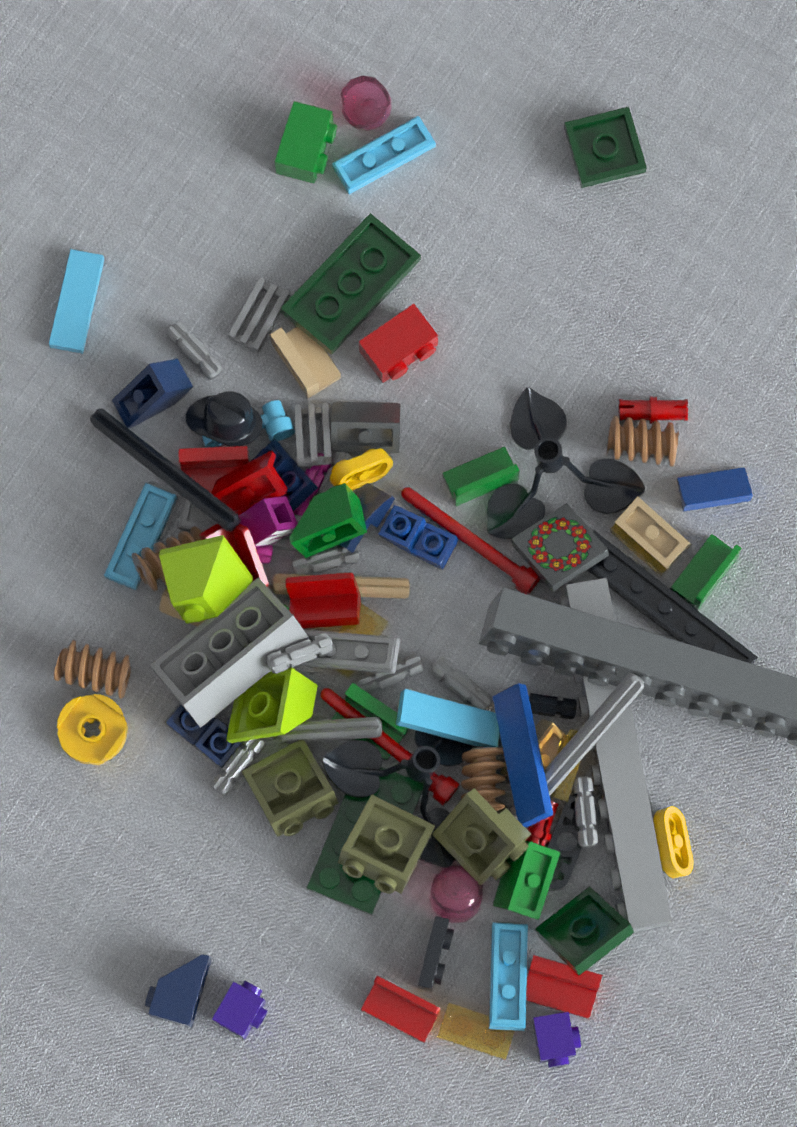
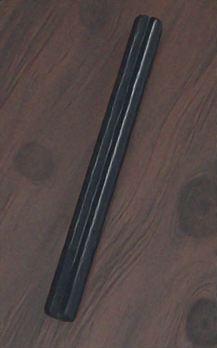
M99 408L91 415L90 422L94 427L226 531L232 532L240 524L241 519L236 512L107 411Z

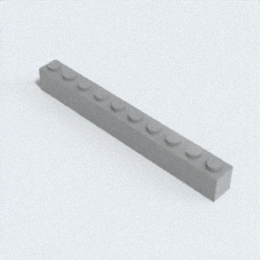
M607 578L565 585V595L559 596L560 605L615 621ZM575 674L573 676L575 684L581 683L583 696L578 697L581 717H588L589 719L617 686L608 684V686L594 685L588 682V677ZM630 704L589 751H594L596 764L591 765L594 786L600 785L603 798L597 799L600 820L607 819L609 833L603 834L607 855L613 854L615 868L610 869L612 886L614 890L620 889L622 903L616 904L617 912L631 924L634 931L670 925L672 918Z

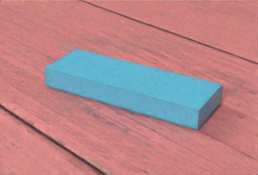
M417 116L333 162L332 168L348 194H351L436 147V143L421 118Z
M70 249L49 340L50 348L83 354L104 264L103 255Z
M145 483L104 574L106 579L137 591L142 579L133 563L132 553H136L141 557L143 548L148 547L153 551V546L159 541L178 499L177 495Z
M408 689L401 691L396 725L478 747L498 746L499 727L496 713Z
M492 923L489 1029L525 1031L528 924Z

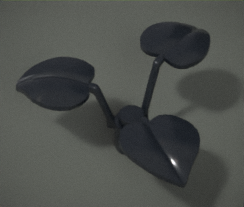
M527 387L520 395L513 409L510 430L513 440L519 447L525 450L534 449L538 466L535 468L532 488L528 493L519 484H507L499 487L492 494L488 502L487 532L493 537L512 539L543 519L546 512L545 506L540 500L533 497L538 491L542 473H555L562 466H566L581 482L588 484L584 490L586 502L592 509L604 514L616 513L628 507L637 497H641L644 494L645 486L635 471L614 459H600L593 462L589 469V477L583 475L570 462L569 457L563 456L562 446L558 441L563 436L567 427V419L563 409L551 399Z
M416 730L414 741L418 748L408 760L403 759L400 763L387 769L379 770L382 766L380 752L373 744L363 740H352L339 745L333 751L323 756L322 764L328 778L340 791L357 798L374 795L380 786L379 777H385L401 769H406L411 779L423 782L420 805L421 815H417V817L435 825L434 832L450 812L444 808H436L429 813L427 812L429 789L432 784L431 776L439 765L452 767L463 763L462 754L470 751L472 745ZM431 835L419 860L441 868H448L452 865L455 858Z

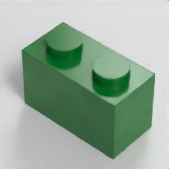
M293 101L275 159L276 174L315 184L317 174H323L328 160V155L324 154L327 143L333 144L336 136L337 124H333L332 111Z

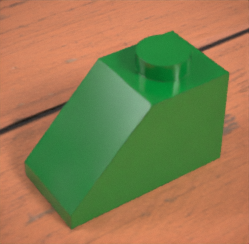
M346 483L333 486L327 491L314 496L289 537L290 543L305 558H308L367 533L360 498Z

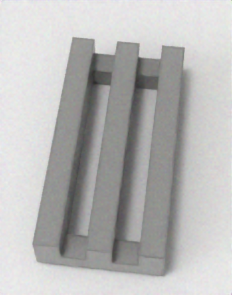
M259 278L228 333V338L259 353L281 313V307L289 299L290 292L284 289L282 291L278 289V286L266 283V280ZM263 290L267 293L243 336H240L239 333ZM273 296L278 297L255 342L250 341Z
M321 403V408H315V404H308L307 409H301V405H294L298 467L332 464L328 403ZM316 417H322L324 456H318ZM302 418H309L311 457H304Z

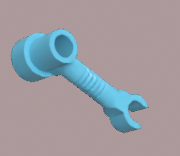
M271 401L262 406L264 413L260 415L262 418V429L265 428L270 441L274 438L277 441H282L295 433L291 418L286 417L281 401ZM202 436L206 448L220 447L221 445H223L215 440Z

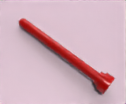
M405 487L402 489L401 497L449 533L456 535L460 541L512 578L511 582L516 585V590L529 595L537 586L541 578L531 567L518 566L412 488Z
M324 688L320 692L321 699L345 719L366 718L332 689ZM382 731L380 737L370 738L399 762L403 759L408 760L412 755L384 731ZM434 772L431 776L432 784L429 791L433 793L432 798L444 806L458 790L460 783L450 775L446 778L443 774L438 776Z

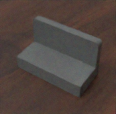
M333 402L331 451L366 452L369 449L382 448L387 453H399L401 404Z

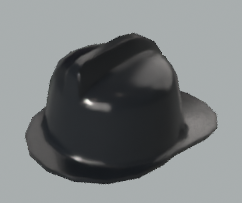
M225 391L199 399L186 412V424L190 430L227 446L250 444L259 437L262 431V418L258 411L252 408L246 397L234 391Z

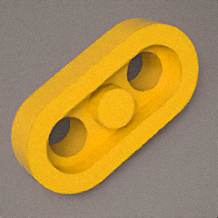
M382 448L369 449L360 456L349 460L344 459L336 463L331 470L329 481L333 486L346 483L353 491L367 483L370 484L383 478L392 468L393 460Z
M674 806L660 809L654 814L653 823L662 870L670 878L674 879L689 875L693 869V856L685 818L682 812Z

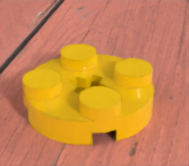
M101 694L79 696L72 699L64 706L57 720V735L61 747L72 759L83 764L101 765L105 761L112 759L120 752L127 738L128 725L121 708L112 699ZM95 721L100 722L98 729L101 733L97 737L94 735L90 738L85 737L87 731L83 727L86 722L93 724Z

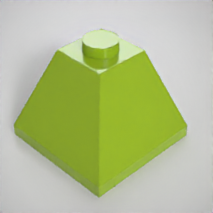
M223 535L159 551L171 604L186 624L218 617L253 581V576Z
M288 668L278 674H274L272 671L268 672L234 700L226 741L236 743L288 733L312 717L318 685L293 668Z

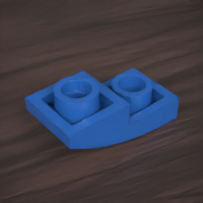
M396 505L393 506L378 533L381 538L442 570L459 541L456 535L427 523L423 517Z

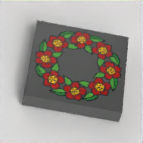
M567 503L511 539L515 550L552 592L609 556L608 548Z

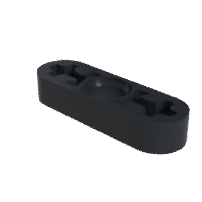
M573 794L567 799L548 845V848L561 852L560 858L571 859L572 861L570 865L563 861L559 873L564 876V879H557L554 884H550L548 891L562 890L568 884L582 846L578 843L579 830L574 826L562 824L565 819L569 823L572 822L575 811L570 806L571 804L575 805L574 799L577 798V794ZM565 832L572 833L577 839V847L571 852L562 851L557 845V838L560 834Z

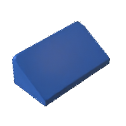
M745 467L677 478L683 512L749 502L753 497Z

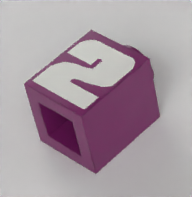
M286 496L263 499L239 515L241 519L240 524L248 527L255 547L275 544L293 532L298 524Z

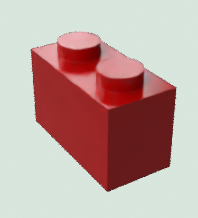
M412 304L360 340L359 352L382 383L390 378L394 381L408 371V365L417 359L424 361L436 351L438 334L416 305Z

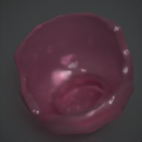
M362 75L353 78L340 93L342 98V114L346 121L357 130L370 131L380 127L391 113L392 102L390 94L385 86L375 77Z
M462 865L443 868L435 875L430 890V904L439 917L449 919L450 923L467 922L479 912L483 900V884L480 886Z

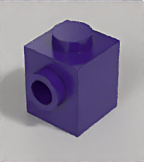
M245 980L242 985L233 981L212 1020L245 1039L252 1027L256 1029L260 1027L268 1010L263 1008L266 1004L265 999L260 997L263 991Z
M569 1012L533 1017L532 1022L539 1063L548 1062V1068L569 1065V1058L576 1056L575 1048H581L578 1026L571 1027Z

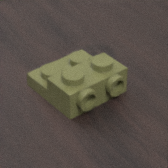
M298 740L241 771L277 837L282 834L285 836L297 834L303 828L302 823L313 817L316 819L328 817L334 811L333 806L339 804L331 785L305 740Z
M474 788L462 798L432 835L481 886L491 877L497 881L511 868V865L507 862L508 859L511 858L515 861L528 849L529 846L525 840L531 833L507 808L498 814Z
M371 795L341 850L338 863L343 865L344 872L351 877L360 878L364 875L374 880L375 886L384 893L392 894L396 891L402 894L433 833L435 825Z

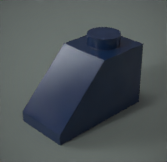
M178 359L151 363L112 399V402L126 427L132 428L175 405L193 388V385Z
M202 954L158 979L156 987L150 986L145 1001V1007L150 1008L148 1014L157 1019L192 1028L211 965V957Z

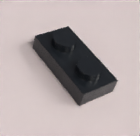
M435 916L418 983L419 989L432 992L434 984L441 985L446 965L439 963L442 949L450 950L454 930L448 928L449 919Z

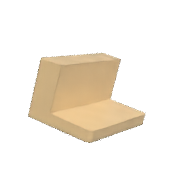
M281 327L270 334L272 346L308 399L341 378V373L325 349L300 328L295 327L285 333Z
M639 497L615 521L618 526L666 569L685 549L688 550L692 545Z

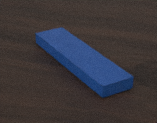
M517 683L492 696L517 820L527 828L552 816L553 810L527 686Z

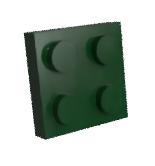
M629 107L564 122V130L581 188L646 172V163Z
M590 886L535 928L538 937L578 976L634 933L631 924Z

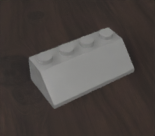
M257 578L218 617L205 620L152 663L150 667L196 723L202 727L271 671L267 665V656L278 650L283 653L284 648L310 638L293 614Z

